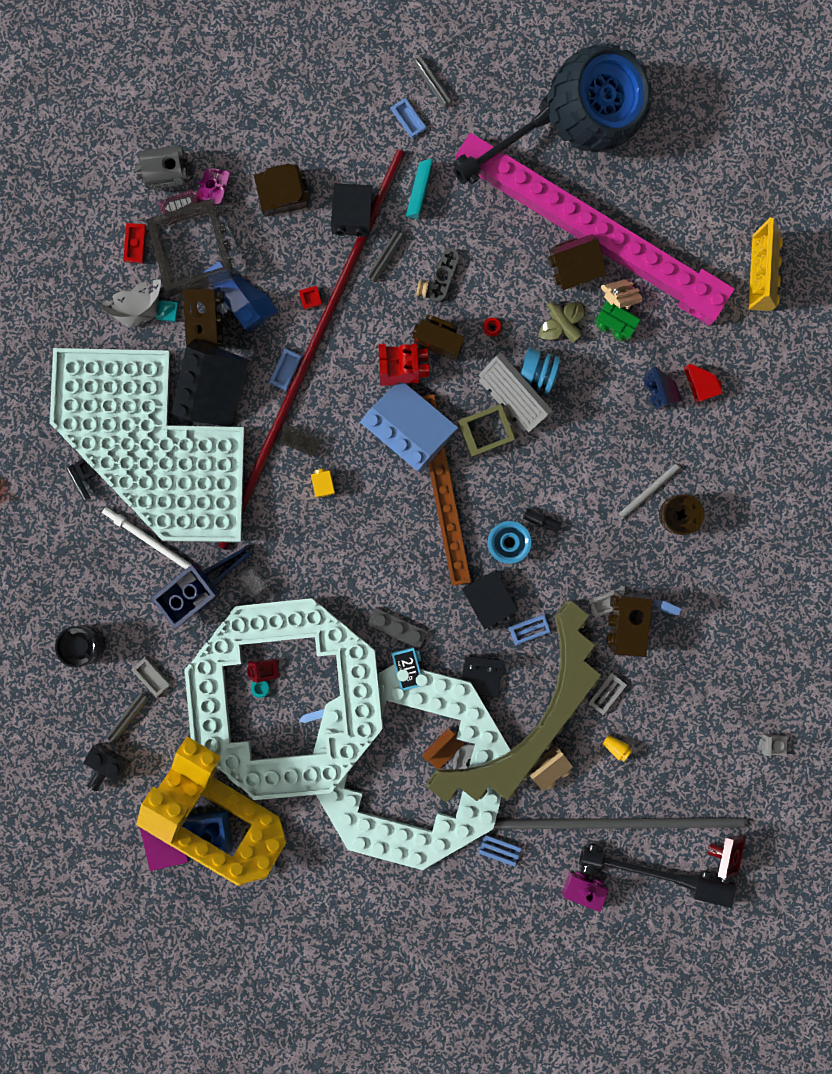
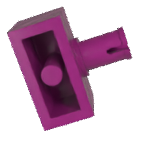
M570 871L562 890L563 897L601 912L609 891L604 885L605 882L597 878L590 880L586 878V874L580 871L575 873Z

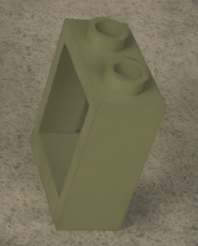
M499 404L458 420V426L471 458L514 442V437L517 435L513 425L510 426L507 419L510 417L506 407L503 408ZM498 412L507 438L477 449L467 423Z

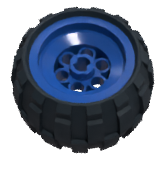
M591 45L580 49L566 59L564 64L558 68L551 81V89L547 96V106L550 107L549 119L551 125H555L558 130L557 135L563 141H569L571 147L581 151L603 152L624 144L640 129L650 110L651 101L649 96L652 93L651 82H648L646 76V68L643 63L640 64L636 60L635 54L626 49L621 50L618 45Z

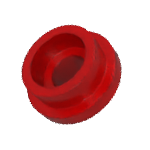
M494 317L486 319L483 324L484 333L490 337L499 335L502 330L501 322ZM491 324L496 326V329L493 331L489 329Z

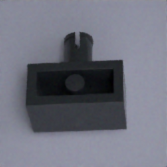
M100 743L95 744L83 764L95 770L87 787L89 789L93 787V791H98L105 777L117 783L123 778L131 761Z

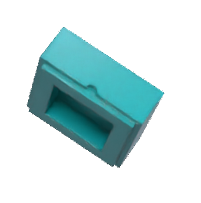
M159 300L156 319L176 322L178 302Z

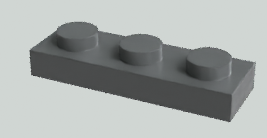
M376 607L367 624L420 649L427 634V631Z

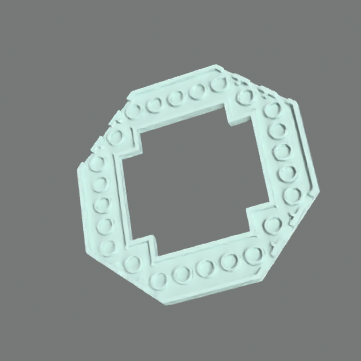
M313 598L235 606L231 614L214 632V635L198 652L194 660L185 668L191 739L221 756L217 769H220L234 784L246 791L253 800L331 793L383 729L376 650ZM315 637L317 656L336 655L344 732L325 734L326 753L252 760L250 741L231 742L224 666L243 664L242 644Z
M393 664L378 673L382 717L386 701L461 720L456 739L475 744L469 767L490 762L511 750L471 682L420 669L421 675L416 677V683L419 687L402 691L398 679L400 681L408 679L409 674L406 670H400L396 673ZM340 696L328 702L325 706L313 754L326 753V733L344 732ZM348 772L331 793L316 795L348 850L424 870L493 830L501 801V796L489 786L486 795L478 801H475L462 791L456 817L437 812L433 830H428L358 811L363 792L345 788Z

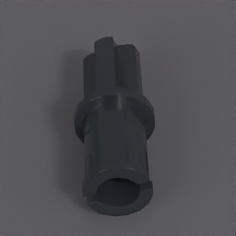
M529 508L526 509L523 519L537 524L539 528L544 527L555 533L561 527V522L545 516V513L542 515Z

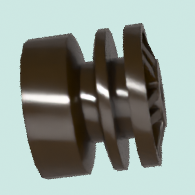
M687 494L669 497L662 503L659 510V520L663 528L676 535H687L697 531L703 524L705 517L704 507L701 502L694 496ZM682 510L684 518L677 519L678 515L676 514V512Z

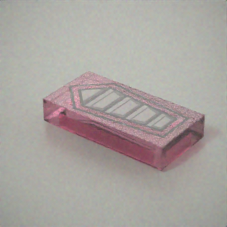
M193 189L158 202L164 221L200 209L196 193Z

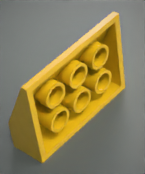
M769 218L752 236L748 310L772 311L778 306L780 301V295L777 294L781 282V276L778 273L782 263V257L779 255L783 245V238H780L781 231L774 218Z

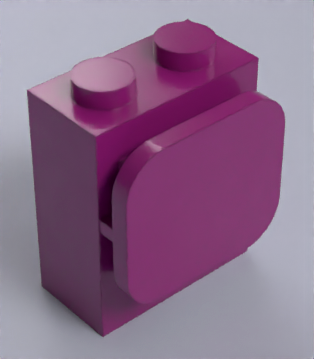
M140 828L150 871L189 862V856Z

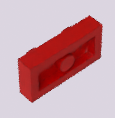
M126 223L123 261L125 263L144 264L147 232L145 224Z

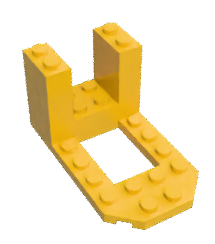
M186 737L175 754L170 771L158 789L152 787L142 802L136 825L237 886L266 879L286 844L279 816L215 779L213 776L221 756L193 739ZM201 796L251 825L233 857L182 827Z

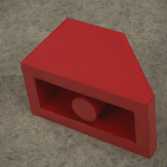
M688 364L683 368L696 403L722 394V384L716 378V375L693 364Z

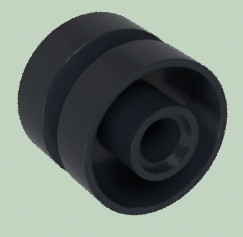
M91 625L68 627L58 635L55 642V652L58 659L64 665L73 668L96 662L101 658L105 650L103 634L99 629Z

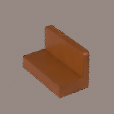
M448 727L422 753V757L427 762L429 761L436 769H440L465 743L462 740L456 739L457 734Z

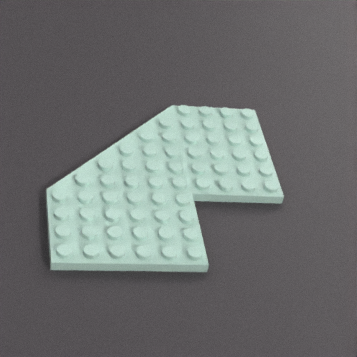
M53 348L50 424L162 541L241 542L244 427L168 426L170 351Z

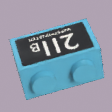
M411 647L392 652L396 673L400 670H406L409 674L406 681L398 679L401 690L419 687L416 683V677L421 675L418 662L422 660L419 650L415 651V648Z

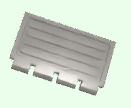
M501 352L478 375L481 378L479 382L487 391L489 389L492 390L490 394L498 404L503 403L505 405L503 408L506 407L512 419L516 417L517 421L515 423L523 432L526 430L530 432L552 412L551 408Z

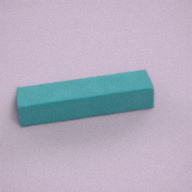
M432 159L421 161L418 165L406 217L420 219L433 168Z

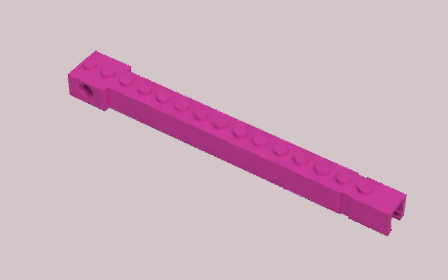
M470 132L457 152L455 160L463 154L477 159L492 149L493 146ZM498 153L480 166L481 173L478 175L481 179H486L497 189L578 239L593 234L599 240L601 253L679 300L680 302L677 305L679 308L708 326L716 320L734 291L733 287L704 269L697 273L508 155Z

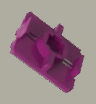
M215 168L205 169L202 181H198L200 188L196 200L208 204L222 205L231 173Z

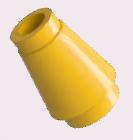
M610 735L602 743L618 760L623 762L632 751L629 744Z

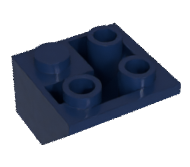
M653 367L645 373L643 381L645 387L650 390L649 400L652 407L655 406L656 410L682 401L676 382L660 369Z

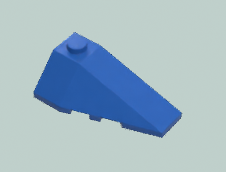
M218 261L204 271V274L214 287H221V291L224 292L225 303L247 333L279 312L266 294Z

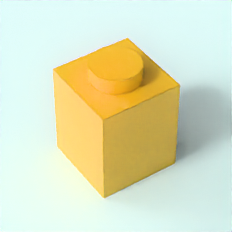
M326 468L315 470V474H311L316 498L336 494L330 470L326 471Z

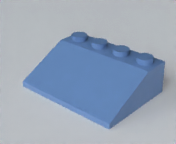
M397 382V385H394L379 399L360 421L362 425L418 472L425 470L458 429L455 424L406 383Z

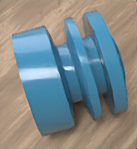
M528 347L520 375L530 386L532 382L536 383V392H539L541 386L545 385L543 394L548 396L559 373L560 357L555 355L553 362L549 363L550 353L546 355L543 361L540 360V350Z

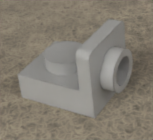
M763 734V738L759 741V749L766 756H787L788 737Z

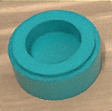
M253 681L251 684V693L257 698H263L270 692L268 681L259 683Z

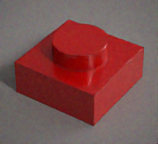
M317 286L298 290L304 310L322 306Z

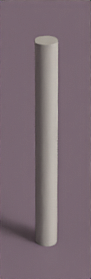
M674 464L619 512L618 515L622 519L628 516L680 470L679 466Z

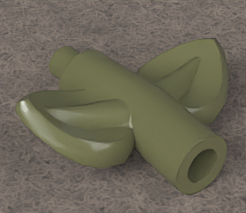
M553 301L546 305L551 311L549 314L552 319L547 320L540 328L538 336L541 339L552 341L559 339L564 334L573 343L583 335L574 325L580 322L584 316V308L580 302H570L563 309L560 305L556 306Z

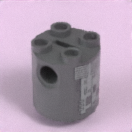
M179 145L140 151V163L135 164L136 175L139 180L144 179L148 190L187 185V182H191L190 171L185 166V162H188L187 153ZM176 163L175 168L171 169V166Z

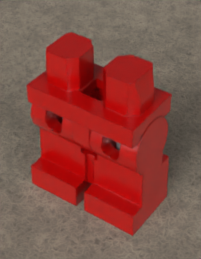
M417 343L411 345L403 344L399 347H386V344H378L381 386L397 385V382L419 383V378L429 377V364H418V362L428 361V349H417Z

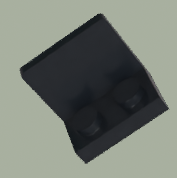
M464 655L462 680L471 682L479 696L497 698L499 696L501 670L504 668L503 659Z

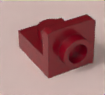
M272 658L258 662L248 661L247 675L250 680L259 683L279 678L277 659Z

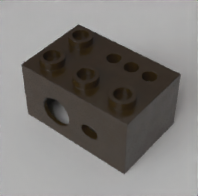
M189 287L183 289L186 346L196 338L220 348L224 345L222 320L224 292L221 291V287ZM198 302L205 306V313L198 311Z
M614 590V595H611L610 607H613V611L608 617V625L611 628L610 633H607L606 644L609 645V648L615 655L646 657L652 598L646 593ZM633 610H637V614L629 618V614Z

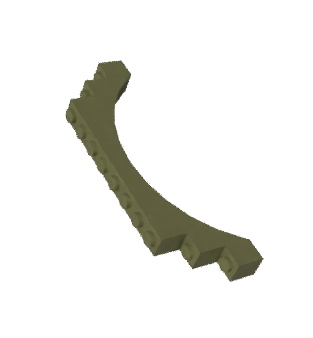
M565 601L554 616L560 639V669L557 686L550 705L540 722L520 744L505 755L490 762L465 769H436L425 786L446 803L456 796L458 787L475 801L482 799L486 795L488 786L504 799L512 798L517 792V786L520 782H524L529 776V770L532 766H536L541 760L540 756L544 750L547 751L551 747L553 738L563 731L565 722L575 715V709L587 699V693L590 689L595 688L598 684V679L601 675L584 661V659H588L592 655V649L595 645L578 631L586 625V619L589 615L574 602Z

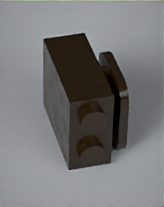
M284 164L268 168L262 173L253 174L264 217L308 207L307 201L310 200L308 189H304L303 182H306L304 170L300 171L298 164Z
M593 234L580 239L573 238L549 249L550 256L548 261L550 267L554 268L555 272L553 280L555 285L559 286L563 291L607 275L599 240Z
M426 315L425 321L421 319L420 324H416L412 332V339H414V343H417L418 347L428 349V351L453 361H457L465 337L457 334L458 327L432 315Z

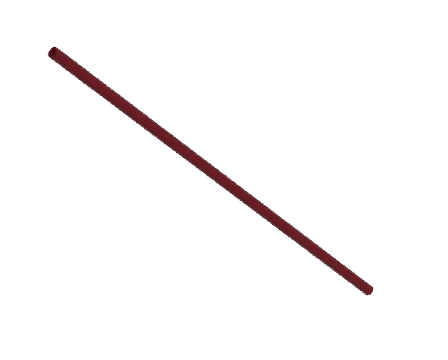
M397 149L371 206L370 232L406 154L400 149ZM368 236L357 237L243 489L242 515ZM219 542L218 547L227 550L230 542Z

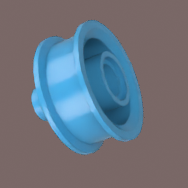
M502 522L492 529L488 537V549L491 555L502 563L512 564L523 560L531 548L530 534L518 522ZM507 537L514 539V546L512 548H507L504 544V540Z

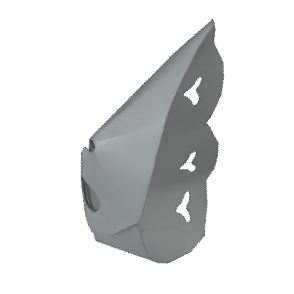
M153 280V286L158 285L157 289L153 288V292L150 294L147 283L142 282L136 285L132 291H121L112 296L114 301L112 309L106 308V306L111 304L108 300L100 306L104 312L126 327L133 328L157 316L161 280ZM144 288H146L145 293L139 292L140 290H144ZM123 297H125V299L123 300V302H121V301L118 300V299H122Z

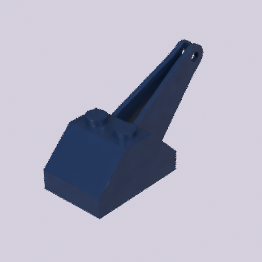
M249 544L204 571L197 562L191 564L154 595L151 600L171 626L176 629L210 605L220 594L215 586L241 562L252 555L254 551L251 550L243 555L213 582L207 576L249 549Z

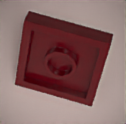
M740 835L727 837L724 848L713 843L709 845L708 849H711V851L708 850V855L721 859L718 877L727 879L739 875L746 837Z

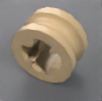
M419 279L416 292L417 297L422 295L423 298H426L429 281L423 282Z

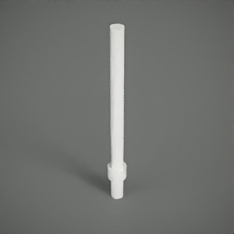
M105 507L102 511L104 515L114 521V524L124 527L184 569L191 565V563L127 521V518L122 514L118 515L108 507Z

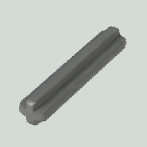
M419 56L414 60V65L444 108L448 107L452 103L451 97L425 59Z
M398 230L395 231L368 273L367 277L373 282L378 280L404 239L403 233Z
M140 693L108 733L107 738L111 742L118 740L149 700L146 694Z

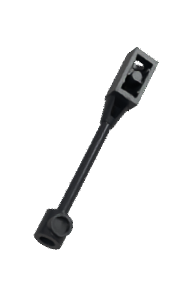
M547 96L543 98L538 107L540 112L531 122L477 159L472 156L467 157L465 154L458 157L453 163L457 179L462 184L467 182L470 185L474 184L480 179L478 174L481 173L480 166L533 129L551 123L549 119L551 112L550 107L547 106Z
M588 843V847H582L579 865L581 866L580 870L583 872L596 874V870H600L605 865L674 882L679 886L690 889V895L695 900L728 908L733 906L736 885L734 882H731L732 878L712 877L713 873L701 870L700 874H672L605 858L603 851L599 850L600 846L597 844Z

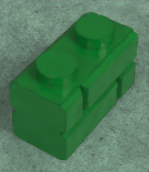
M606 301L594 323L597 324L596 327L600 331H609L614 334L613 338L616 340L627 342L641 319L625 309L617 307L614 303L611 305Z

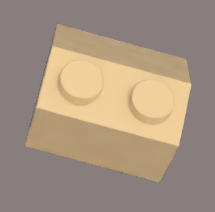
M555 746L541 757L536 766H532L529 770V775L542 791L545 789L549 790L556 784L555 781L557 779L566 777L571 772L570 769L573 766L560 749Z

